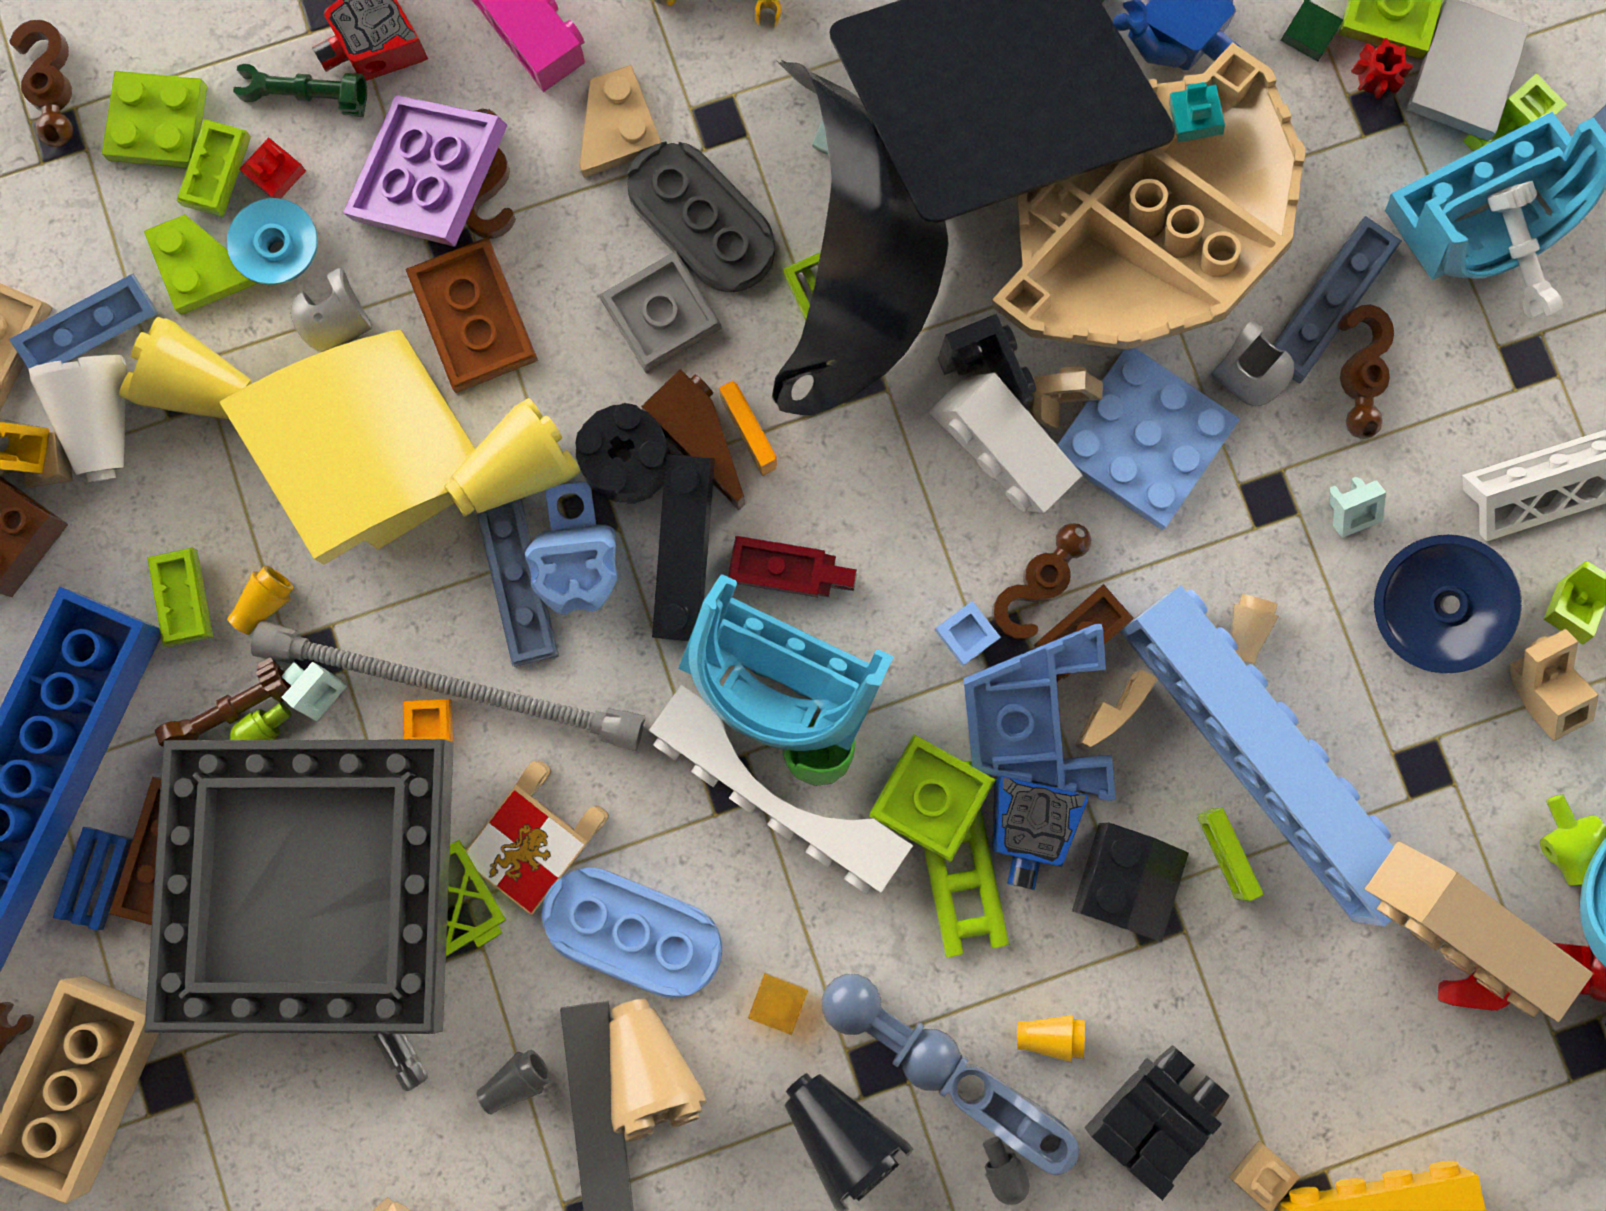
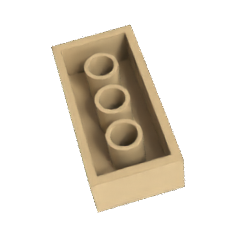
M1400 841L1396 843L1365 887L1366 891L1381 901L1376 908L1378 911L1402 927L1405 924V927L1411 931L1410 934L1433 950L1437 951L1442 945L1439 952L1445 955L1444 958L1468 975L1476 969L1477 971L1473 976L1477 978L1479 984L1502 999L1507 992L1511 993L1507 1001L1532 1018H1535L1540 1011L1559 1023L1593 975L1590 970L1457 871Z
M86 976L59 980L0 1112V1177L65 1204L90 1192L159 1034L145 1033L146 1001Z

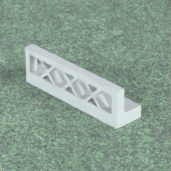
M1606 430L1462 475L1463 491L1479 504V535L1484 540L1490 541L1606 504ZM1596 476L1601 477L1600 481L1589 493L1580 496L1576 494L1588 479ZM1552 490L1559 491L1548 506L1539 509L1534 507L1546 492ZM1512 503L1517 505L1506 519L1495 522L1496 508Z

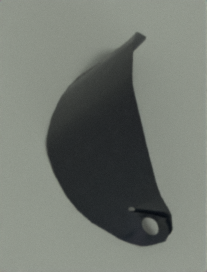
M781 60L782 62L779 64L798 83L818 96L825 127L832 179L821 254L808 315L801 339L794 353L775 377L772 399L778 405L779 411L797 415H815L847 402L870 384L887 374L907 353L921 332L937 297L946 264L949 241L945 221L931 223L919 216L861 99L849 90L812 73L800 63ZM830 360L836 361V363L833 365L827 364V362ZM811 375L814 382L808 394L801 400H793L791 391L795 382L803 376Z

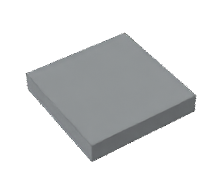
M676 251L599 295L645 373L722 329L720 321Z

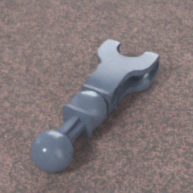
M859 974L841 975L834 978L826 987L822 996V1012L826 1022L834 1030L845 1035H858L867 1032L897 1053L892 1064L896 1067L901 1064L905 1077L915 1087L924 1091L939 1090V1094L943 1097L949 1093L959 1109L1045 1172L1053 1175L1064 1174L1076 1164L1079 1156V1146L1076 1138L1066 1125L1040 1105L1019 1093L984 1068L975 1064H967L968 1058L963 1054L961 1055L957 1043L947 1033L938 1029H923L924 1024L920 1021L914 1029H911L881 1008V997L877 987L868 978ZM967 1075H976L984 1081L983 1094L976 1100L963 1099L957 1092L959 1081ZM1047 1135L1059 1137L1058 1145L1052 1150H1042L1040 1148L1042 1140Z

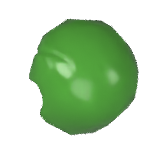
M817 718L812 719L808 727H813ZM855 739L849 751L834 744L826 748L809 751L783 749V757L786 766L798 780L813 786L829 785L847 773L854 758Z

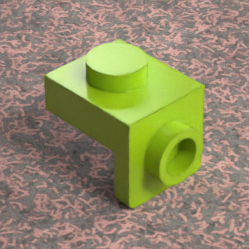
M1587 561L1579 565L1557 583L1543 620L1560 631L1567 629L1582 645L1595 636L1606 606V572Z

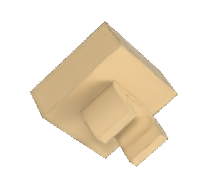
M1258 1141L1229 1178L1266 1211H1273L1300 1176L1268 1147Z

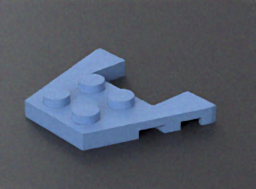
M1102 624L1091 625L964 678L972 767L992 776H1005L1027 782L1036 781L1055 785L1059 789L1072 792L1078 790L1096 794L1098 799L1116 800L1111 755L1063 758L1056 680L1057 674L1106 670Z

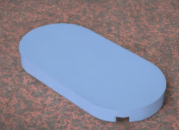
M592 867L571 871L551 886L544 899L541 914L543 927H545L549 941L556 951L568 959L655 995L675 999L694 994L712 980L719 968L722 957L721 936L715 923L705 912L693 905L610 871Z

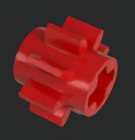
M1384 38L1376 49L1372 45L1366 44L1359 54L1361 60H1358L1351 69V73L1358 75L1360 84L1358 90L1373 93L1376 99H1379L1387 88L1396 94L1405 84L1403 77H1406L1413 68L1412 64L1406 63L1404 53L1406 47H1399L1389 43L1388 38Z

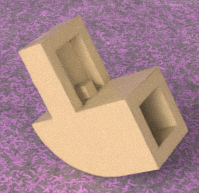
M1567 629L1551 637L1544 636L1538 638L1525 649L1524 657L1510 664L1511 679L1524 706L1531 717L1553 741L1594 721L1599 696L1574 670L1578 641Z

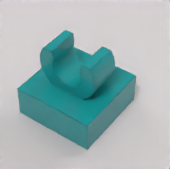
M1206 82L1186 85V90L1170 93L1169 106L1175 125L1177 143L1223 135L1225 122L1217 85L1207 86Z

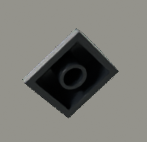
M1110 822L1099 823L1072 912L1162 942L1189 852L1154 837Z

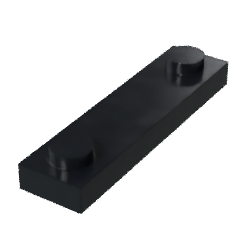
M666 454L652 638L689 642L700 613L705 594L715 458Z

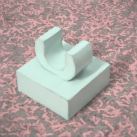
M1354 477L1351 479L1350 491L1344 494L1340 493L1336 486L1330 487L1329 503L1334 509L1333 527L1341 538L1383 522L1386 492L1377 480L1365 485L1360 478Z
M293 662L282 675V678L291 687L281 698L293 709L318 721L345 690L347 685L336 675L314 662L305 671Z

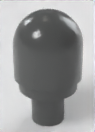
M999 1137L986 1140L983 1143V1147L989 1161L985 1165V1176L994 1196L1006 1205L1021 1203L1029 1193L1030 1184L1020 1159L1016 1157L1015 1153L1006 1152Z

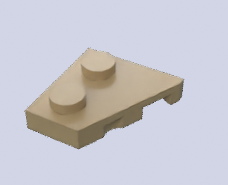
M632 65L590 79L579 164L584 178L633 161L642 150L661 143Z

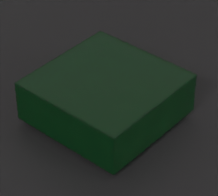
M1304 0L1280 41L1318 62L1343 22V19L1310 0Z

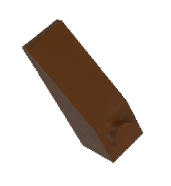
M680 369L641 406L642 410L647 411L661 425L665 438L682 455L715 458L713 485L740 510L745 505L744 494L713 401L710 398L714 393L698 375L694 374L689 378Z

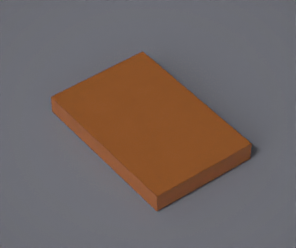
M489 237L405 269L450 385L455 393L538 361Z

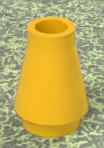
M263 566L259 572L253 571L234 610L227 617L228 622L238 631L250 635L259 622L265 621L291 600L289 594L294 589L293 584L284 575L269 566Z
M1072 1014L1028 1022L1018 1021L1017 1050L1030 1051L1072 1063V1058L1084 1059L1085 1020L1073 1019Z

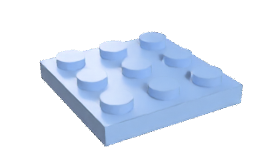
M1136 348L1124 349L1102 380V400L1088 401L1057 446L1084 478L1163 530L1176 514L1240 418Z

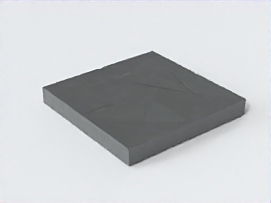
M445 739L164 740L145 1033L435 1034L443 1032L454 743Z

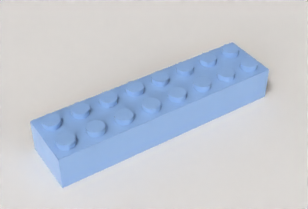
M1180 585L1155 602L1119 632L1158 678L1160 683L1349 918L1357 923L1377 926L1387 925L1392 920L1376 909L1381 901L1366 891L1365 887L1393 849V845L1388 840L1391 837L1388 828L1376 816H1368L1357 801L1360 799V795L1354 786L1343 777L1337 778L1326 763L1329 762V757L1324 749L1312 739L1307 741L1296 727L1299 722L1293 711L1281 701L1277 703L1265 689L1268 683L1263 674L1252 664L1246 666L1235 652L1238 646L1232 636L1222 627L1216 629L1205 615L1208 610L1202 599L1192 590L1186 592L1182 585Z

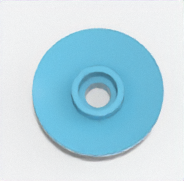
M279 198L262 199L246 206L236 215L227 234V251L233 265L249 280L264 285H279L299 277L311 265L318 247L316 227L310 216L297 204ZM274 243H284L280 251L276 253L270 252V248Z

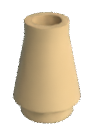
M1241 594L1239 604H1234L1231 636L1238 646L1235 652L1242 661L1256 663L1260 650L1279 618L1278 615H1275L1277 603Z

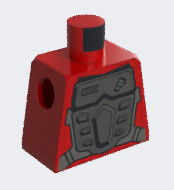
M337 0L324 11V16L335 35L312 47L325 72L349 60L356 73L363 74L366 81L428 59L417 34L397 0Z

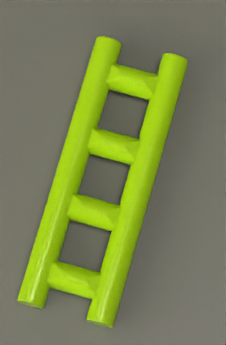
M965 761V763L972 766L971 761ZM981 808L962 843H970L974 870L948 875L945 859L924 848L946 957L964 954L962 939L989 934L991 948L1010 945ZM979 888L985 916L957 921L952 893Z

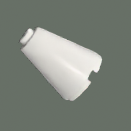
M122 355L88 356L77 358L78 361L62 364L60 360L29 368L30 380L75 474L86 475L88 483L115 479V470L124 468L126 399L119 396V391L127 375L125 358Z

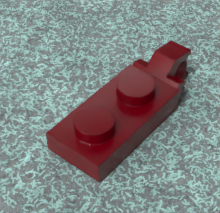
M735 536L728 577L735 580L739 585L818 598V596L829 597L831 588L854 591L857 569L835 566L836 556L825 554V550Z

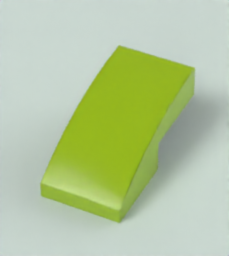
M1536 73L1506 100L1496 134L1490 141L1469 134L1463 142L1474 152L1552 111L1555 115L1558 114L1567 103Z

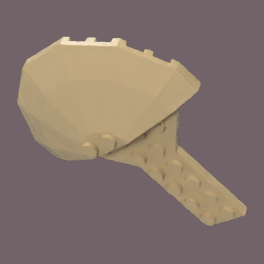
M1232 42L1203 74L1184 76V81L1158 84L1157 79H1149L1148 82L1171 120L1170 93L1186 90V85L1206 82L1207 86L1217 85L1225 122L1223 135L1177 143L1176 135H1174L1173 140L1165 146L1017 196L1022 268L992 299V307L1030 337L1127 350L1224 320L1291 247L1306 149L1302 140L1299 141L1290 121L1292 115L1287 104L1282 102L1276 87L1277 79L1273 70Z

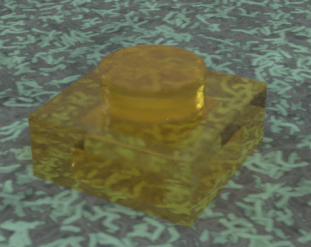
M764 972L748 1019L792 1035L808 993V988Z

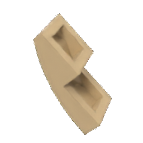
M1142 669L1133 673L1115 707L1105 702L1095 705L1075 746L1083 750L1090 748L1118 730L1140 707L1158 678Z

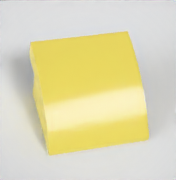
M402 330L365 337L310 356L278 370L220 401L221 406L312 557L323 565L364 540L376 549H380L454 504L444 485L453 480L452 474L475 450Z

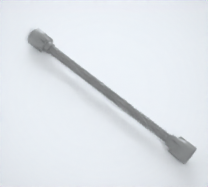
M263 620L257 625L252 637L251 654L264 659L272 657L275 661L290 664L295 659L301 661L304 659L314 660L326 665L331 664V666H337L338 668H348V670H354V672H365L367 675H376L379 678L382 677L383 679L395 682L399 681V683L410 684L411 686L416 685V687H422L423 689H433L435 692H444L447 695L450 693L451 696L456 694V697L467 698L468 700L473 699L475 702H484L487 705L490 703L491 706H501L503 709L507 707V710H512L513 708L515 712H524L527 715L530 713L531 716H541L543 719L547 717V720L553 718L555 722L558 720L559 723H563L564 721V724L570 723L571 726H581L583 729L587 727L590 733L600 735L602 742L632 751H637L644 728L645 715L608 708L606 713L599 711L591 712V714L589 711L584 713L582 709L578 711V708L573 709L570 706L567 708L566 705L561 707V704L556 705L554 702L550 704L549 701L544 703L542 699L538 701V698L533 699L530 696L527 698L526 695L521 697V694L516 695L514 692L510 694L509 691L504 693L502 689L487 688L486 685H476L474 682L470 684L469 681L465 682L462 679L459 681L458 678L453 680V677H447L446 675H436L434 672L419 671L417 668H408L405 665L402 667L401 664L385 662V660L374 659L373 657L368 658V656H362L361 654H351L349 651H340V649H334L333 647L321 644L317 645V643L309 642V639L302 638L300 634L296 633L297 630Z

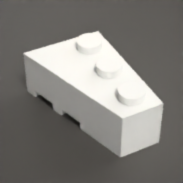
M996 373L965 376L928 411L976 459L979 466L1007 490L1005 494L1008 499L1023 512L1027 510L1045 513L1082 476L1080 471Z

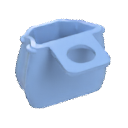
M573 482L561 484L546 491L551 530L543 531L536 535L534 541L525 552V558L531 573V585L539 598L560 615H566L575 610L594 612L604 605L617 582L618 575L615 566L616 533L611 526L605 524L596 525L592 491L588 483ZM566 493L577 494L584 503L582 514L572 519L562 516L557 508L558 499Z

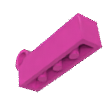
M472 0L543 92L585 63L581 45L585 41L571 20L564 23L556 12L559 8L555 0Z

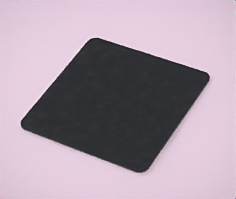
M898 0L840 19L833 23L829 31L830 40L919 216L931 223L943 222L1165 146L1173 140L1175 135L1174 123L1117 28L1113 25L1100 0Z

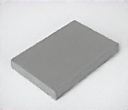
M1444 0L1440 8L1429 51L1423 58L1406 110L1490 141L1496 134L1530 26L1460 0Z

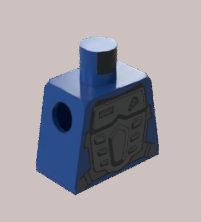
M1005 776L995 778L992 852L1012 856L1007 884L1035 890L1040 863L1062 867L1089 795Z

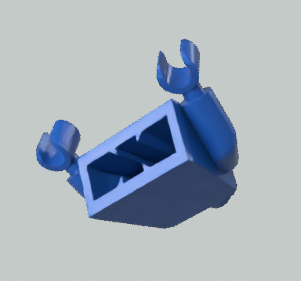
M1131 0L1123 3V7L1127 10L1128 14L1115 15L1113 25H1115L1117 30H1130L1128 37L1144 60L1150 64L1190 70L1204 54L1215 62L1232 42L1239 46L1224 33L1236 13L1233 0H1150L1146 6L1140 0Z

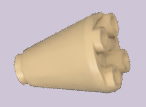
M647 999L629 1001L611 1010L613 1021L609 1025L611 1122L614 1132L623 1133L625 1141L631 1142L653 1134L652 1128L657 1124L670 1120L672 1127H678L699 1119L698 1113L702 1112L701 1107L707 1103L705 1093L656 1010L649 1007Z

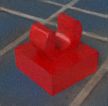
M269 137L239 169L247 179L270 198L279 199L306 172L301 163Z

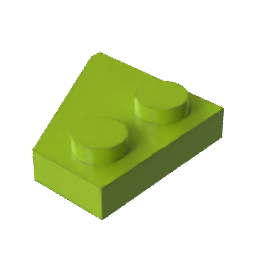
M186 214L144 231L173 307L180 315L259 284L243 276L230 260L227 249Z

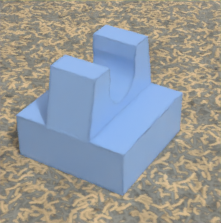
M973 601L934 630L962 667L1001 638Z

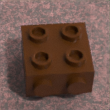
M1 475L0 594L13 597L68 524Z

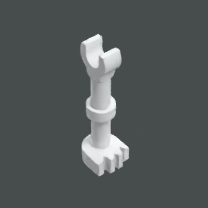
M1533 181L1502 189L1486 197L1492 212H1502L1512 242L1509 252L1512 259L1517 258L1526 284L1523 310L1528 319L1543 312L1548 316L1563 309L1561 296L1544 279L1536 254L1540 247L1537 238H1531L1521 209L1522 206L1532 202L1537 196Z

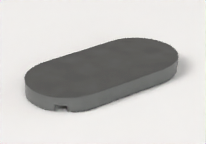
M667 141L642 150L635 157L630 165L627 182L629 200L634 211L673 252H677L682 262L704 284L723 292H738L753 287L767 275L775 256V244L770 224L700 150L687 143L667 144Z

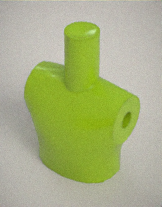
M1556 795L1547 799L1546 803L1558 828L1540 839V847L1545 857L1561 870L1569 886L1582 885L1593 855L1606 838V826L1596 815L1575 820L1565 795Z

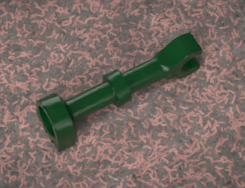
M250 64L237 65V71L243 78L252 79L247 87L233 88L236 96L244 102H254L262 96H268L269 94L295 96L298 101L308 102L313 97L338 99V109L342 111L343 115L364 117L367 101V83L363 74L346 73L342 81L313 79L310 74L300 73L296 74L295 78L269 76L266 73L259 72Z

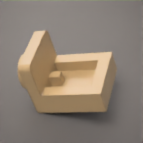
M1078 366L1062 367L1059 369V374L1034 376L1036 392L1032 393L1034 399L1029 408L1038 424L1048 429H1059L1060 403L1102 400L1103 382L1089 374L1086 368Z

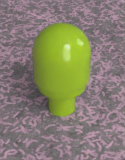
M279 702L267 712L262 709H258L256 712L252 711L233 726L230 732V740H276V737L280 734L278 726L292 717V713L282 702Z

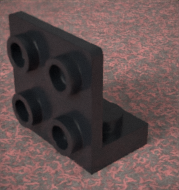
M997 314L945 334L937 359L944 375L957 371L958 375H965L983 365L982 360L985 359L991 373H996L1026 410L1034 399L1032 393L1036 392V386L1032 374L1026 366L1020 367L1014 351H1017L1015 336L1009 325L1002 326Z

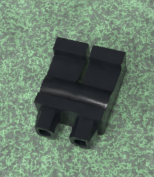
M1173 1045L1163 1052L1154 1063L1146 1058L1138 1067L1139 1070L1124 1083L1084 1127L1099 1145L1124 1167L1126 1166L1137 1179L1162 1201L1175 1186L1172 1182L1185 1165L1205 1145L1210 1135H1213L1222 1125L1215 1117L1222 1110L1230 1096L1207 1075L1190 1095L1179 1086L1180 1082L1192 1070L1195 1064Z

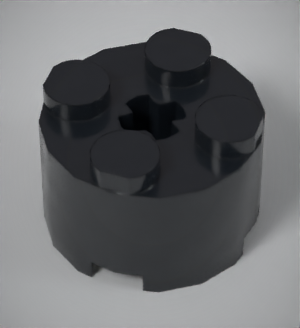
M629 403L612 405L596 411L577 432L575 445L578 465L587 483L601 498H607L614 502L636 504L651 498L663 487L666 454L671 453L661 425L647 411ZM623 448L630 450L629 452L632 456L626 462L617 457L616 454Z

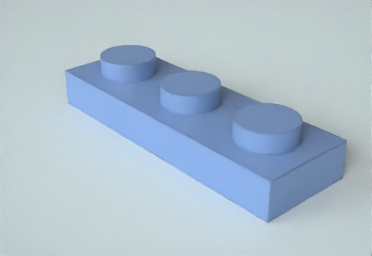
M133 273L13 336L9 340L28 369L36 365L60 360L63 364L158 314V311Z

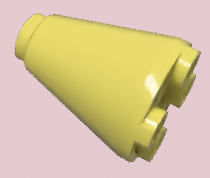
M157 317L150 328L149 334L141 332L133 346L131 357L138 361L134 372H128L124 378L119 396L139 406L230 420L220 401L252 384V380L177 323L166 318Z
M528 398L516 405L452 474L453 480L444 485L455 505L466 517L473 511L479 514L564 484L581 473V470L567 450L562 452L557 443L562 439V436L553 421L547 415L543 417L534 402Z

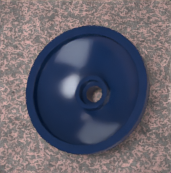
M1460 535L1430 536L1403 548L1384 568L1378 580L1374 596L1376 622L1388 646L1407 663L1435 673H1460L1473 670L1490 662L1512 640L1518 628L1522 611L1520 586L1507 561L1488 545ZM1455 596L1460 602V607L1458 611L1450 614L1445 611L1443 603L1446 598Z

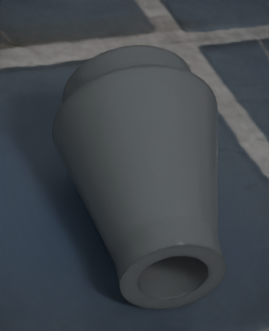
M535 1051L516 1052L484 1086L477 1090V1099L484 1111L492 1115L502 1108L541 1094L544 1086L550 1082V1074L543 1059Z

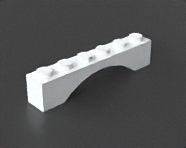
M680 685L649 729L652 734L658 737L653 746L675 761L680 754L696 764L691 770L693 774L712 787L720 780L734 790L729 799L752 814L756 807L763 810L772 817L767 824L769 827L789 841L794 834L810 843L805 852L826 867H829L833 860L848 870L844 879L866 895L872 887L880 893L883 891L913 846L875 819L844 820L826 818L797 809L774 796L751 775L740 761L727 736L723 720L711 710L703 699Z

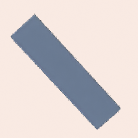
M1367 216L1359 222L1273 343V346L1277 349L1286 350L1291 355L1295 368L1292 379L1299 384L1306 378L1339 331L1338 322L1342 316L1356 307L1402 242V240Z
M522 499L477 514L512 666L517 667L559 656L547 605L534 592L531 585V573L525 558V552L532 543Z

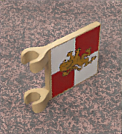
M540 760L533 761L528 765L514 788L466 849L480 876L531 916L534 915L544 902L551 886L564 876L589 841L609 818V814L603 808L596 805L586 811L574 829L534 798L532 795L551 774V768Z

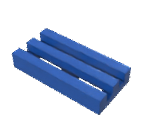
M83 827L53 918L71 921L70 923L76 925H85L97 931L104 930L133 839L92 827ZM96 839H97L98 841H97V844H96V847H95V850H94V853H93V856H92V859H91V862H90V865H89V868H88V871H87V874H86V877H85V880H84V883H83V886H82V889H81V892H80V895H79V898H78V901H77L75 910L73 911V907H74V904H75V901H76V898H77V895H78V892H79V889H80V886H81V883H82V880H83V877H84V874H85V871H86V868H87V865H88V862H89V859H90V856H91V853H92V850H93L95 841H96ZM111 843L115 845V849L93 915L90 916L87 915L95 888L98 885L105 857Z

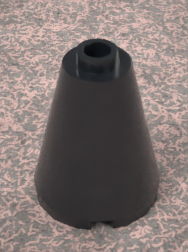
M806 1073L786 1090L790 1099L784 1106L836 1211L849 1210L848 1206L844 1203L845 1199L851 1196L853 1200L857 1199L860 1201L894 1171L899 1164L893 1157L900 1150L907 1157L914 1150L905 1139L821 1074L812 1079Z

